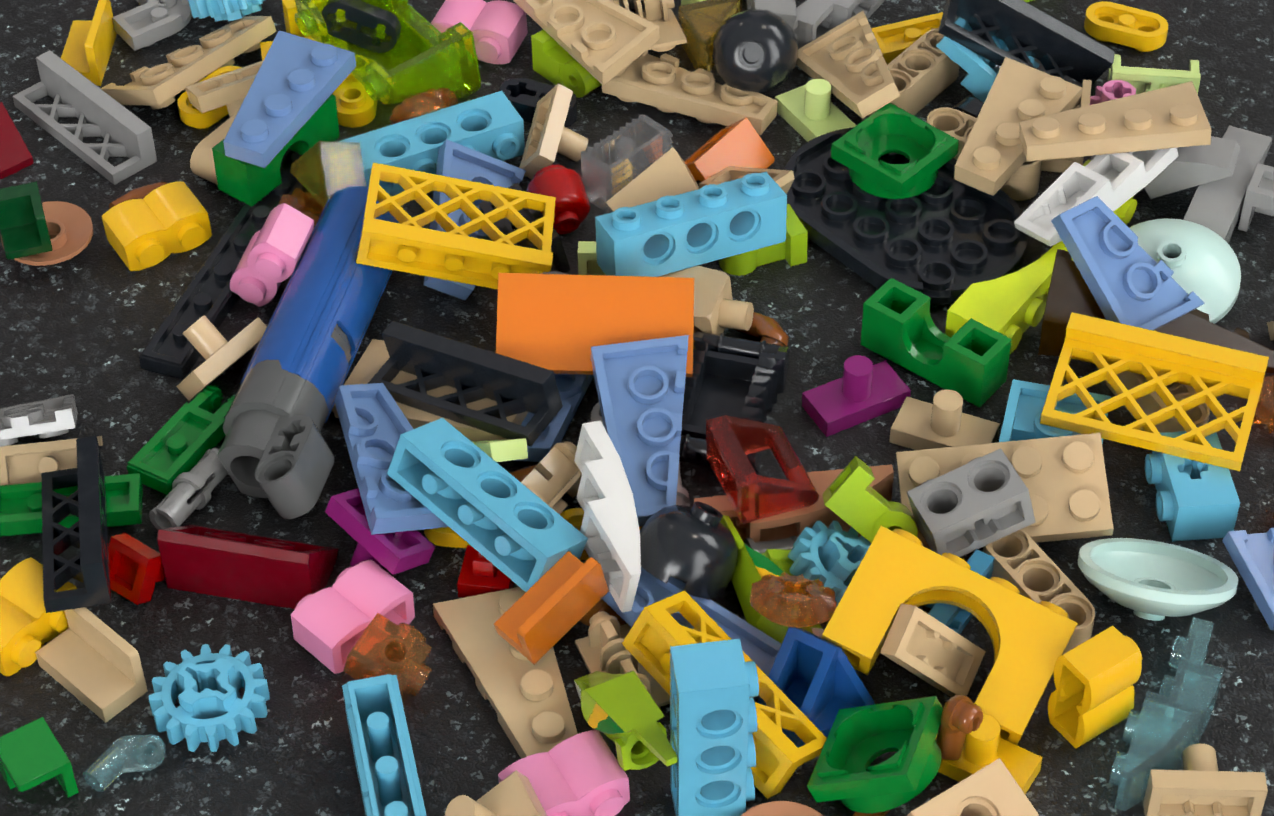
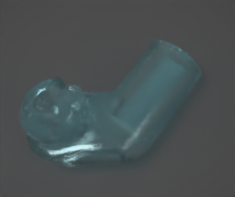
M153 734L120 737L83 772V777L94 790L103 792L122 773L151 771L160 766L166 752L165 743L160 737Z

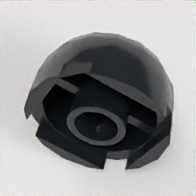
M748 9L734 14L721 25L713 41L712 58L718 75L728 86L742 91L758 92L761 94L774 91L789 79L797 64L798 43L793 29L781 17L769 10Z
M695 502L693 507L684 505L664 507L651 516L640 530L641 567L666 584L671 576L686 582L683 591L685 590L690 595L708 600L720 599L733 578L738 563V548L731 531L720 522L723 515L717 509L702 502Z

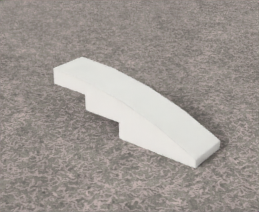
M1177 148L1096 155L1086 166L1074 162L1014 221L1015 228L1051 247L1062 241L1051 222L1052 219L1096 196L1112 211H1115L1146 187L1179 156Z
M601 420L583 423L574 461L582 473L576 499L584 511L580 530L588 538L584 549L590 558H594L601 564L609 592L621 612L632 611L641 575L640 530L634 497L620 456Z

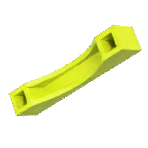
M1088 159L1083 166H1086L1091 160ZM1131 197L1113 211L1126 225L1135 213L1137 200ZM1063 241L1053 245L1035 262L1014 273L993 280L971 284L947 310L945 334L952 337L972 318L1011 338L1010 354L1013 353L1021 340L1022 334L1030 326H1037L1044 315L1057 249L1068 251Z

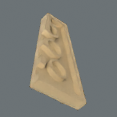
M513 0L603 86L660 40L659 26L610 0Z
M864 11L798 49V67L813 79L827 80L831 84V94L861 118L871 116L883 106L900 97Z
M244 16L242 19L235 20L199 38L201 45L179 48L166 55L168 63L151 68L144 66L130 73L132 82L124 86H116L115 83H110L100 89L121 105L151 106L152 109H161L174 103L176 100L175 95L186 90L185 87L198 83L218 68L232 66L235 63L234 58L238 55L261 48L260 42H263L262 40L277 30L271 16Z
M647 50L604 86L602 85V93L616 96L621 101L639 102L654 106L662 112H676L695 117L703 123H717L729 126L747 117L759 135H762L777 116V100L758 92L742 91L732 88L727 84L721 85L716 83L713 73L702 68L692 72L679 67L680 59L666 53L658 58L648 54Z
M1005 57L955 164L954 180L994 196L1026 161L1019 138L1020 121L1074 109L1081 102L1083 88L1060 77L1052 76Z
M1191 81L1020 121L1019 138L1026 162L1211 145V126L1194 84Z
M516 587L433 603L435 620L441 630H446L452 640L454 651L461 662L467 664L475 677L478 690L485 700H489L496 711L499 724L521 759L536 753L549 752L557 744L578 734L553 647L534 665L503 639L494 627V623L526 593L524 590Z

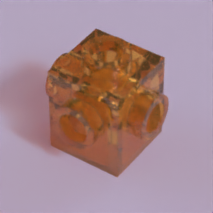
M377 612L348 654L343 671L356 680L386 674L397 675L401 698L404 697L406 692L416 696L433 670L425 665L432 647L425 643L426 638L411 625L406 623L396 625Z

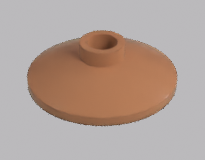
M62 201L42 202L53 251L15 258L14 260L27 265L45 266L61 263L73 258L82 252L92 239L94 229L91 217L84 209L75 204Z

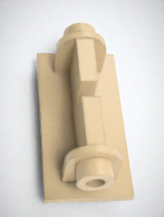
M568 441L556 443L550 449V452L521 482L558 514L568 506L562 499V496L567 493L574 498L578 493L582 476L580 469L574 461L577 447Z

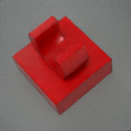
M127 533L111 536L108 546L110 588L136 605L151 601L155 583L163 581L165 578L160 553Z
M467 545L457 583L458 597L464 598L513 588L514 582L471 545Z

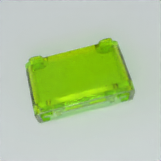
M295 0L298 11L295 14V21L302 34L306 37L311 36L317 42L355 52L356 68L351 74L364 85L366 92L374 101L379 99L384 104L466 98L481 88L473 32L461 22L441 33L410 6L408 0H361L391 12L398 18L402 27L401 35L393 49L385 53H375L328 34L326 23L321 14L328 0ZM342 9L337 10L335 13L337 15V22L341 24L345 22L346 11ZM378 24L375 28L377 30L376 37L383 39L386 35V27L384 25Z

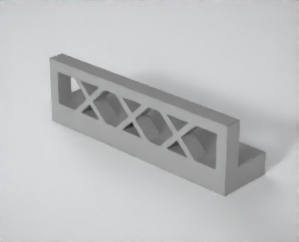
M49 50L36 57L41 81L12 96L16 108L114 185L157 162L152 129L149 125ZM47 95L54 99L53 104H34V102ZM77 117L79 121L78 124H59L58 118ZM83 137L104 138L103 143L82 142ZM109 157L130 158L115 167L108 162Z

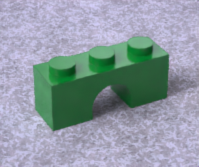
M331 94L265 168L225 156L224 139L215 145L212 151L218 190L252 207L282 183L280 167L283 156L288 149L312 160L340 138L335 95Z
M890 278L863 303L861 345L945 390L958 392L964 400L980 408L1007 380L1012 339L972 318L952 337H949L937 328L931 318V298Z

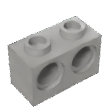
M1001 448L983 457L975 458L966 465L935 479L927 480L920 486L907 491L918 529L931 550L940 555L942 553H951L962 557L1036 522L1029 490Z

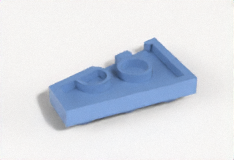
M1098 196L1059 214L1051 220L1106 320L1154 331L1205 304L1193 291L1188 294L1171 277L1174 272L1162 260L1156 262L1138 245V236Z

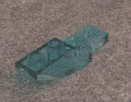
M1193 617L1187 638L1177 635L1174 642L1169 667L1177 668L1175 677L1164 675L1159 694L1147 691L1141 712L1130 709L1122 741L1131 743L1128 753L1117 751L1109 779L1110 784L1119 786L1114 808L1126 811L1143 801L1150 770H1179L1183 765V750L1190 745L1198 744L1207 728L1217 701L1224 668L1205 663L1214 627L1213 622Z

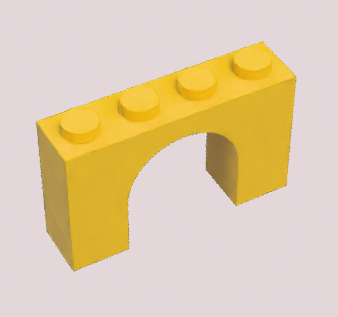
M880 526L822 633V639L841 647L853 668L868 675L884 645L901 603L917 607L927 604L944 603L966 610L975 616L985 627L994 649L993 668L974 704L981 707L983 714L991 715L998 720L1001 727L1000 738L1018 745L1054 673L1055 662L1058 657L1063 655L1078 623L1069 619L1068 613L1053 603L1047 601L1037 603L1020 595L1019 589L1005 579L999 577L988 579L970 570V565L954 554L942 553L940 555L923 547L920 539L908 531L902 529L891 531Z

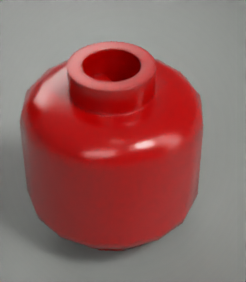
M550 165L540 169L528 184L526 192L556 197L553 228L558 234H568L575 231L587 218L590 211L589 199L580 174L573 169L565 168L562 165Z

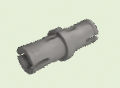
M208 449L189 472H183L177 476L172 483V490L149 513L150 521L156 529L180 527L195 509L200 510L208 504L213 489L226 475H229L217 456L220 449Z

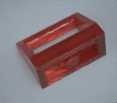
M726 415L706 420L707 459L741 524L809 507L818 501L819 494L780 426ZM771 449L787 480L757 475L747 454Z

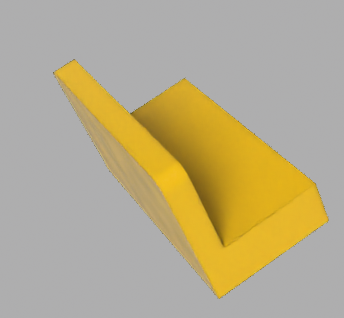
M110 0L98 1L92 21L73 20L61 56L63 61L96 86H101L117 35L114 30Z

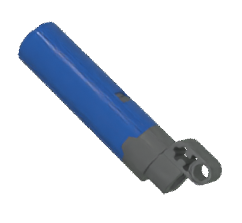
M348 186L336 191L331 199L327 200L247 367L223 424L226 438L217 455L241 493L256 498H268L278 515L284 519H293L306 514L315 506L320 497L335 459L322 437L321 431L334 407L338 388L344 384L393 272L390 269L356 263L368 187ZM389 212L374 218L399 223Z

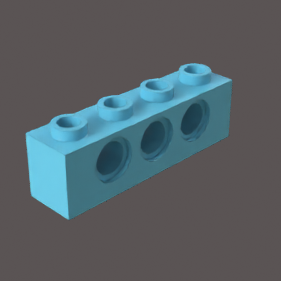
M503 91L495 92L340 140L343 174L350 186L369 187L373 162L436 174L438 151L446 139L505 161L521 156L524 153L523 119ZM379 181V185L391 197L405 191L399 184Z
M767 172L751 173L736 180L717 185H705L698 190L675 196H664L656 201L633 207H622L614 212L596 216L597 264L606 276L658 277L785 242L787 194Z
M444 418L400 435L387 474L522 590L527 592L568 551L580 560L588 538Z
M740 639L670 646V744L678 757V762L670 765V787L676 816H741L746 812V802L755 800L754 779L751 767H756V751L752 733L757 732L758 725L753 697L759 695V683L756 664L754 661L745 662Z

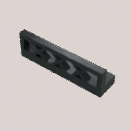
M946 0L938 31L940 34L999 66L1002 65L1005 57L1037 69L1028 58V56H1032L1043 65L1046 71L1042 72L1060 77L1065 81L1067 80L1064 76H1069L1081 84L1083 80H1092L1091 96L1094 94L1096 80L1113 64L1115 51L1023 0ZM957 15L965 19L973 31H968L955 24V16ZM992 36L1003 40L1009 51H1004L997 47Z
M392 321L382 332L390 358L368 382V384L383 383L395 402L506 439L526 438L527 446L530 447L563 407L553 371ZM400 371L417 376V379L402 384L391 383ZM446 385L457 390L455 393L437 398L427 394L429 390ZM485 398L494 400L497 403L495 406L478 411L467 408L466 405ZM526 411L535 414L525 427L509 422L506 418Z
M97 436L76 439L77 468L41 473L43 601L46 613L111 603L105 473ZM78 486V490L69 497L54 491V489ZM70 514L79 517V521L70 528L58 524ZM71 545L80 549V553L70 561L59 556ZM72 578L85 583V588L57 592L60 587Z

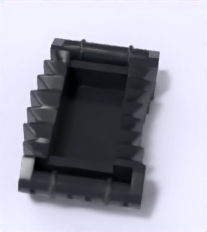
M699 331L694 333L692 377L685 378L679 461L758 475L761 463L764 422L767 420V412L772 411V404L777 403V393L784 392L790 347L769 344L765 340L758 342L728 337L723 333L720 335Z

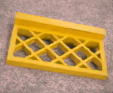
M373 162L356 263L492 289H498V273L540 274L550 272L553 260L551 245L556 197ZM379 181L399 184L405 191L391 197L379 185ZM431 191L442 192L451 200L437 205L427 193ZM478 199L490 201L496 209L483 214L472 202ZM415 200L426 212L412 218L401 206ZM523 208L542 211L543 217L529 223L518 211ZM461 209L472 221L459 227L447 214ZM389 212L399 223L374 218ZM506 217L517 230L504 235L493 223ZM436 221L446 232L422 228V226ZM481 229L492 241L469 237L468 235ZM528 238L538 249L517 246L515 244Z
M1071 312L1066 328L1065 341L1041 413L1040 424L1081 434L1100 433L1102 439L1240 471L1262 391L1269 357ZM1072 358L1093 363L1099 370L1078 378L1069 366L1070 360ZM1124 371L1141 374L1146 378L1147 382L1127 390L1117 375ZM1064 379H1066L1068 384L1063 386ZM1107 380L1117 395L1097 404L1087 391V388ZM1174 382L1192 386L1197 393L1177 402L1166 386ZM1156 391L1167 407L1147 416L1136 400ZM1075 393L1087 408L1077 414L1055 410L1058 401ZM1227 394L1248 400L1246 406L1227 413L1216 397ZM1205 403L1217 419L1197 428L1186 414V411ZM1125 405L1137 420L1126 426L1112 424L1105 414ZM1175 417L1187 433L1171 438L1161 435L1155 425ZM1242 421L1241 427L1239 429V427L1235 423ZM1225 428L1236 443L1235 450L1230 452L1213 448L1205 437Z

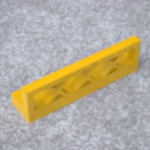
M684 590L644 607L622 642V645L670 695V646L731 640V638ZM679 612L693 626V629L680 625L671 614ZM743 651L745 662L752 661ZM756 665L759 696L766 702V706L755 702L758 729L752 735L756 751V767H751L755 787L768 799L781 792L799 766L820 755L827 737ZM782 728L794 732L805 745L798 748L782 732Z

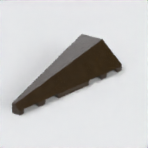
M1057 249L1043 317L1038 355L1060 356L1071 312L1106 320L1076 264L1071 260V255L1068 251ZM1198 309L1154 330L1269 357L1266 373H1274V350L1249 340V332L1236 327L1231 332L1209 322V314Z

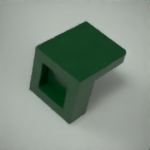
M37 181L0 189V232L7 259L53 251Z

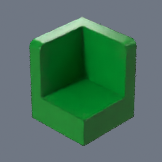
M43 717L0 737V771L10 790L16 787L18 791L24 792L56 777L68 798L79 793L70 760Z

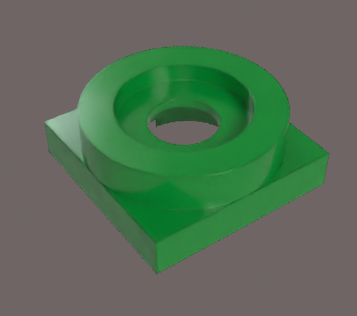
M888 103L832 143L831 158L848 167L852 181L863 191L881 198L905 199L920 195L932 187L937 179L938 169L958 154L959 140L894 104ZM898 153L904 155L909 160V163L890 164L881 160L879 162L878 160L884 154Z
M937 696L839 709L807 784V788L816 803L841 800L852 811L870 814L894 809L920 794L935 778L942 761L941 749L935 740L941 725L943 707ZM888 752H897L886 761L870 766L873 760L880 755Z

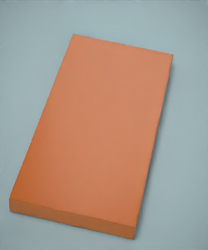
M498 273L497 354L551 370L554 374L594 375L590 358L591 347L689 335L686 377H692L694 278Z

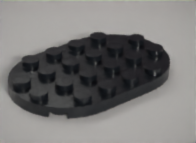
M853 128L832 131L810 140L792 155L784 170H792L795 178L787 192V204H790L807 230L808 239L878 289L890 278H893L931 298L930 304H953L971 284L993 280L1014 273L1021 269L1025 261L1028 243L1027 234L1016 229L1014 221L1022 214L1019 206L1001 189L992 196L954 180L955 164L957 162L955 158H952L938 169V176L932 187L920 195L905 199L881 198L863 191L852 181L848 167L831 158L832 143ZM898 153L884 154L878 160L879 162L881 160L890 164L909 163V160L904 155Z

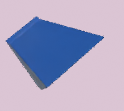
M789 625L768 677L828 737L839 709L874 705L875 702L841 647L795 625ZM760 697L758 703L766 706V702ZM782 728V732L797 747L805 745L794 732Z

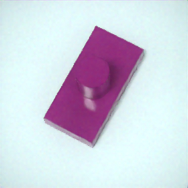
M855 355L845 360L842 378L803 392L802 407L824 435L828 437L901 408L906 397L911 396V390L886 360L873 365L869 358Z
M359 488L333 495L329 500L325 513L358 542L350 561L351 567L366 560H373L380 567L383 565L394 575L429 563L435 546L417 530L371 535Z

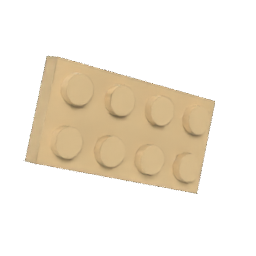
M1100 433L896 452L901 504L907 506L911 513L912 509L907 491L920 486L927 480L935 479L966 465L975 458L983 457L1001 448L1029 490L1036 522L1022 528V530L1035 543L1113 535L1114 528ZM917 527V538L920 539L923 547H926L931 550L922 533Z

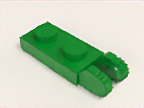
M212 385L204 388L203 392H200L190 403L186 402L128 462V474L140 473L142 484L168 495L172 490V483L177 476L183 472H189L208 449L215 448L226 436L223 424L235 396H232L228 399L227 403L225 402L220 407L223 399L222 390Z

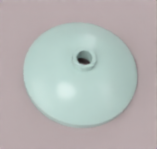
M1154 219L1129 227L1138 236V245L1156 262L1162 260L1174 272L1171 277L1188 294L1193 291L1205 303L1197 309L1209 314V322L1217 323L1231 310L1239 294L1241 270L1233 249L1221 236L1205 226L1181 219Z
M1134 538L1099 539L1083 545L1078 556V566L1091 584L1114 602L1134 610L1133 612L1136 616L1147 620L1160 621L1165 619V616H1188L1218 607L1234 597L1238 585L1236 573L1224 563L1203 553L1164 542Z

